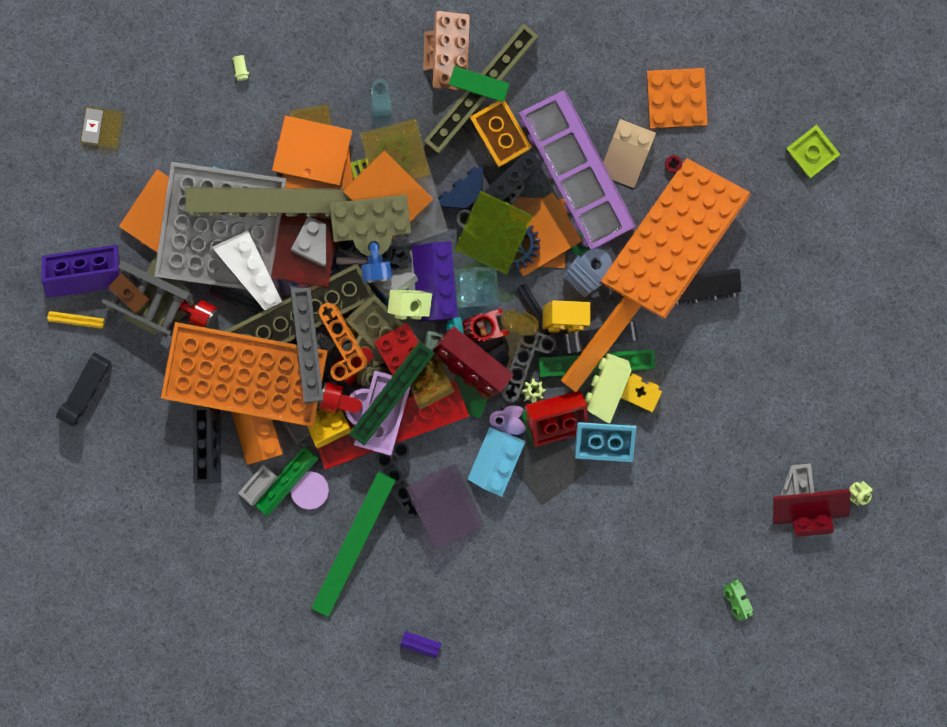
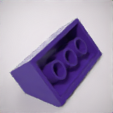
M451 241L411 246L414 274L418 278V281L415 282V290L432 294L430 316H422L418 322L458 318Z
M118 245L42 256L41 282L46 298L109 289L108 287L122 273L121 269L118 268L120 265Z

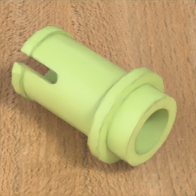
M244 55L232 58L236 73L234 77L237 78V81L248 79L249 72L246 69Z

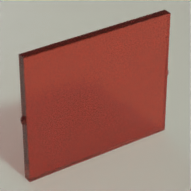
M282 213L271 278L328 288L336 244L333 237L332 220L310 216L326 224V265L323 267L291 251L308 216L298 214V216H286V213Z

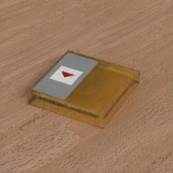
M86 106L80 144L118 150L124 111Z

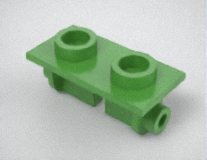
M737 579L730 584L723 585L725 589L724 595L730 600L732 613L738 621L752 616L753 608L749 599H741L742 596L746 595L742 583Z

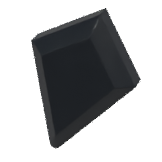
M503 341L486 351L500 364H503L510 357Z

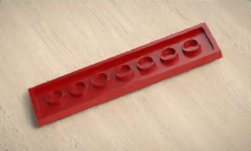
M456 380L407 398L395 444L469 417ZM347 420L350 428L352 429L355 424H353L350 420ZM349 434L318 448L325 469L374 451L355 446V439Z

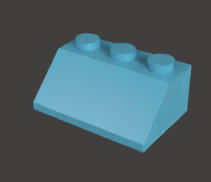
M578 422L575 459L633 462L636 426Z
M490 426L468 476V480L502 497L525 441Z

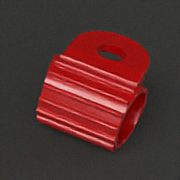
M503 309L484 314L481 313L464 319L462 322L464 335L475 344L510 335L507 329L500 331L496 316L502 315ZM483 320L490 322L492 328L490 334H487ZM473 324L478 329V336L475 334L473 330Z

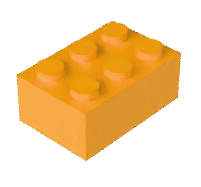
M505 100L504 103L497 101L470 117L472 124L498 169L524 155L529 149L532 150L531 144Z

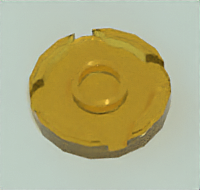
M515 309L507 310L503 313L501 323L506 329L520 335H534L537 333L539 322L527 312L520 314Z

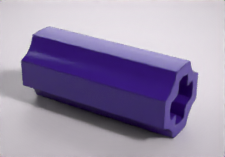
M407 631L404 632L400 644L401 648L434 659L437 658L441 646L440 642Z

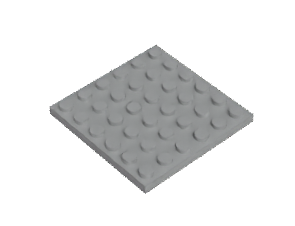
M171 161L154 276L246 289L212 247L247 230L271 278L281 213H278V216H267V213H259V216H248V213H240V216H229L228 212H220V216H210L209 212H201L200 216H191L189 212L185 211V187L285 188L286 178Z

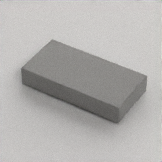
M263 464L238 494L250 505L254 506L278 477Z

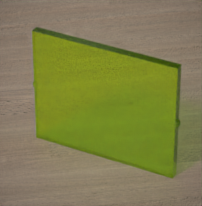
M480 191L455 250L480 263L508 274L533 215Z

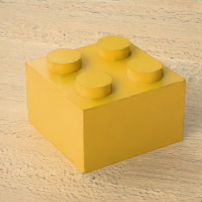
M552 300L543 306V329H549L551 333H558L560 330L574 333L583 331L584 328L590 326V302Z

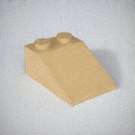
M619 120L603 161L612 180L632 188L635 187L655 137V132L624 120Z

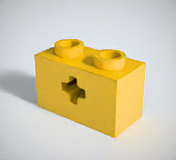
M632 373L628 378L621 398L653 412L662 391L658 390L660 386L650 381L648 384L641 382V377ZM643 387L645 395L637 397L636 388L640 389Z

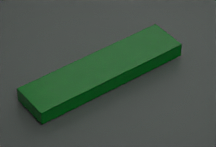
M304 446L280 473L278 479L258 500L255 506L268 517L318 458Z

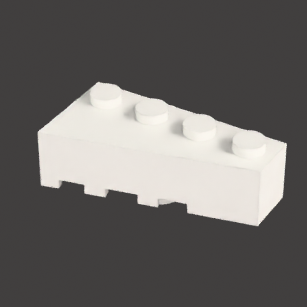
M247 230L212 247L264 310L282 302Z

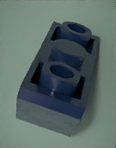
M474 166L467 172L468 177L462 181L460 178L452 185L453 190L449 193L445 191L438 197L437 205L444 208H469L473 201L481 195L483 168L481 166L479 168Z

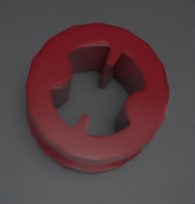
M671 155L665 161V168L671 173H676L682 167V160L679 156ZM671 159H676L675 162H679L676 169L668 166Z

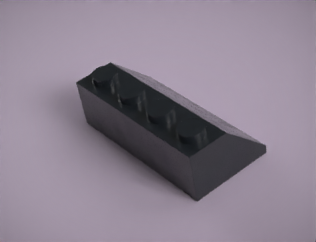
M740 268L695 275L675 306H679L681 301H687L688 304L699 303L700 298H706L707 301L718 300L720 295H725L726 298L737 297V293L741 292Z

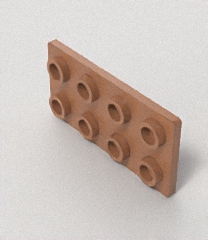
M436 11L434 30L424 32L423 70L433 71V88L465 91L448 84L454 66L468 70V14Z

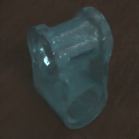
M376 80L371 88L373 117L392 116L388 84L384 80ZM378 84H382V87L386 88V90L382 91V94L375 91Z

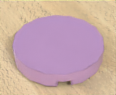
M307 471L291 490L294 502L305 509L318 508L324 504L329 493L328 483L325 478L313 471Z

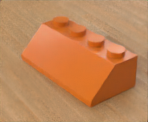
M231 412L247 465L284 454L274 419Z

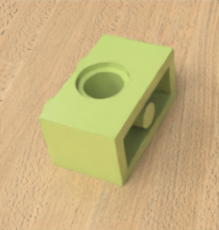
M390 290L388 313L394 314L395 318L406 319L407 316H410L411 319L421 320L422 316L429 317L432 294L417 290Z

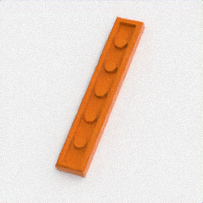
M624 296L561 381L577 392L641 306Z

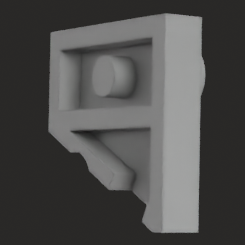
M308 216L291 251L325 267L326 224Z
M391 269L392 278L390 280L371 282L370 284L389 301L390 290H406L417 282L418 278L414 273Z
M811 463L791 465L781 495L814 493Z

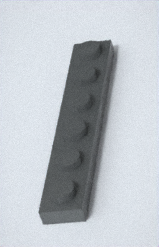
M310 288L292 289L291 295L304 404L324 402Z

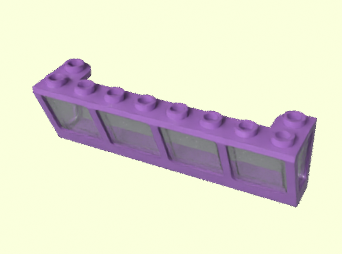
M561 91L519 112L521 115L519 120L524 128L527 127L530 133L528 135L529 140L533 145L536 144L539 150L537 155L541 162L545 161L548 167L546 172L550 179L554 178L557 184L555 189L559 196L564 197L566 201L564 206L567 212L572 213L575 218L573 223L577 230H581L584 236L582 241L587 248L590 247L591 250L598 248L637 227L566 91Z

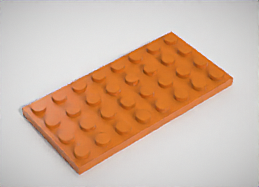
M686 158L681 169L676 172L601 280L602 284L661 318L666 319L751 196L750 192Z
M175 322L161 399L314 427L318 402L304 404L297 345ZM318 349L322 383L328 351Z

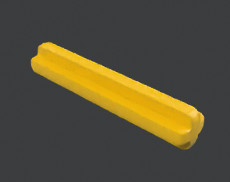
M52 311L48 313L47 317L49 322L100 329L104 327L105 323L103 318Z

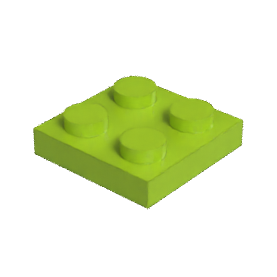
M817 125L786 148L809 179L840 155Z

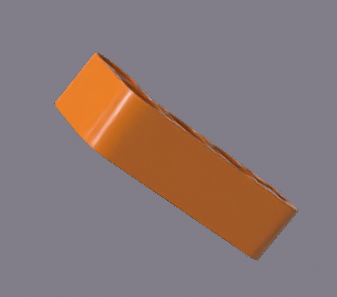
M331 303L323 304L319 309V315L344 358L331 368V376L337 381H344L364 370L367 366V359L338 307ZM326 308L333 309L331 315L333 318L338 317V320L333 321L330 315H325L327 312ZM338 323L343 327V331L340 334H336L334 331V327ZM347 340L352 342V349L350 351H346L343 347L344 342ZM356 357L362 360V365L359 368L353 365V360ZM339 367L345 369V375L341 378L336 373Z

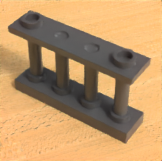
M121 260L118 268L123 269L122 274L129 280L134 275L140 278L139 282L141 283L138 289L143 294L151 283L157 286V293L145 318L135 314L130 308L126 310L118 306L120 298L115 294L111 302L105 299L102 300V303L107 305L106 309L114 313L119 310L158 329L156 333L166 338L168 335L173 336V332L168 329L181 302H184V300L191 302L193 294ZM171 292L174 294V301L162 326L151 322L164 294Z

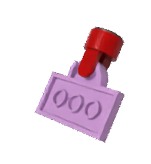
M375 370L370 389L361 388L355 390L349 396L342 394L343 386L327 382L323 388L324 402H319L318 408L332 414H336L337 408L345 410L347 418L353 424H356L392 375ZM410 387L366 445H362L355 439V446L388 455L392 454Z

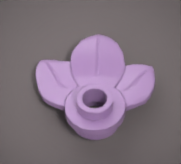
M509 405L504 410H496L490 415V424L509 435L522 434L526 431V427L519 417L524 409L519 406ZM500 417L503 421L498 423L496 418Z

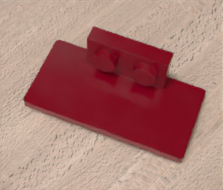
M850 489L773 497V524L792 523L795 537L834 533L832 519L849 517Z

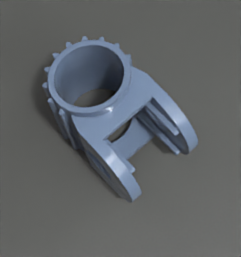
M602 249L589 250L582 257L580 255L576 257L563 277L585 298L602 285L601 280L612 265L611 258ZM598 260L601 264L600 269H593L591 261Z

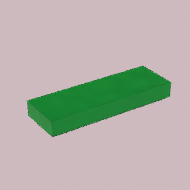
M454 66L448 85L504 103L510 83Z

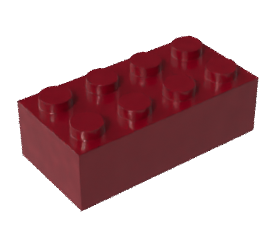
M454 326L446 331L431 349L435 353L433 355L435 360L443 362L448 366L450 372L458 374L463 378L465 384L473 386L478 390L480 396L489 400L499 394L514 375Z

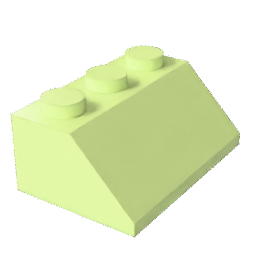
M607 353L606 357H602L598 368L600 372L598 376H594L591 384L593 389L591 393H587L585 402L589 412L610 423L630 376L631 368L628 360Z

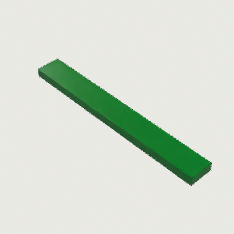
M378 471L311 609L329 617L396 481L395 479Z

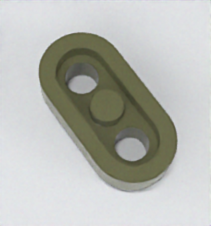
M382 365L366 367L357 374V383L369 388L375 370L390 375L391 371Z

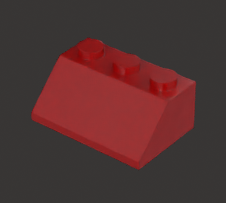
M580 390L525 405L526 420L534 447L575 437L578 422L588 423L587 404Z

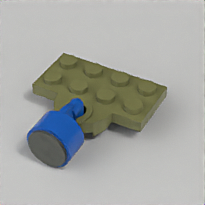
M407 194L330 203L334 242L353 240L359 252L368 258V264L361 265L363 281L371 283L390 280L392 278L390 262L382 261V254L388 250L392 235L411 233Z

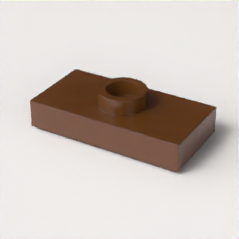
M122 273L108 287L136 314L150 300Z

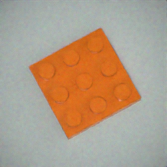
M705 68L647 71L650 129L707 126Z

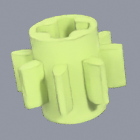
M532 379L530 384L528 382L523 384L526 388L521 391V394H524L526 397L524 401L531 400L532 403H535L536 398L540 401L543 399L541 393H544L546 389H542V382L537 383ZM533 388L536 390L534 394L531 393Z
M864 481L861 484L856 482L850 486V500L854 504L859 506V504L865 505L870 502L872 498L870 492L873 489Z

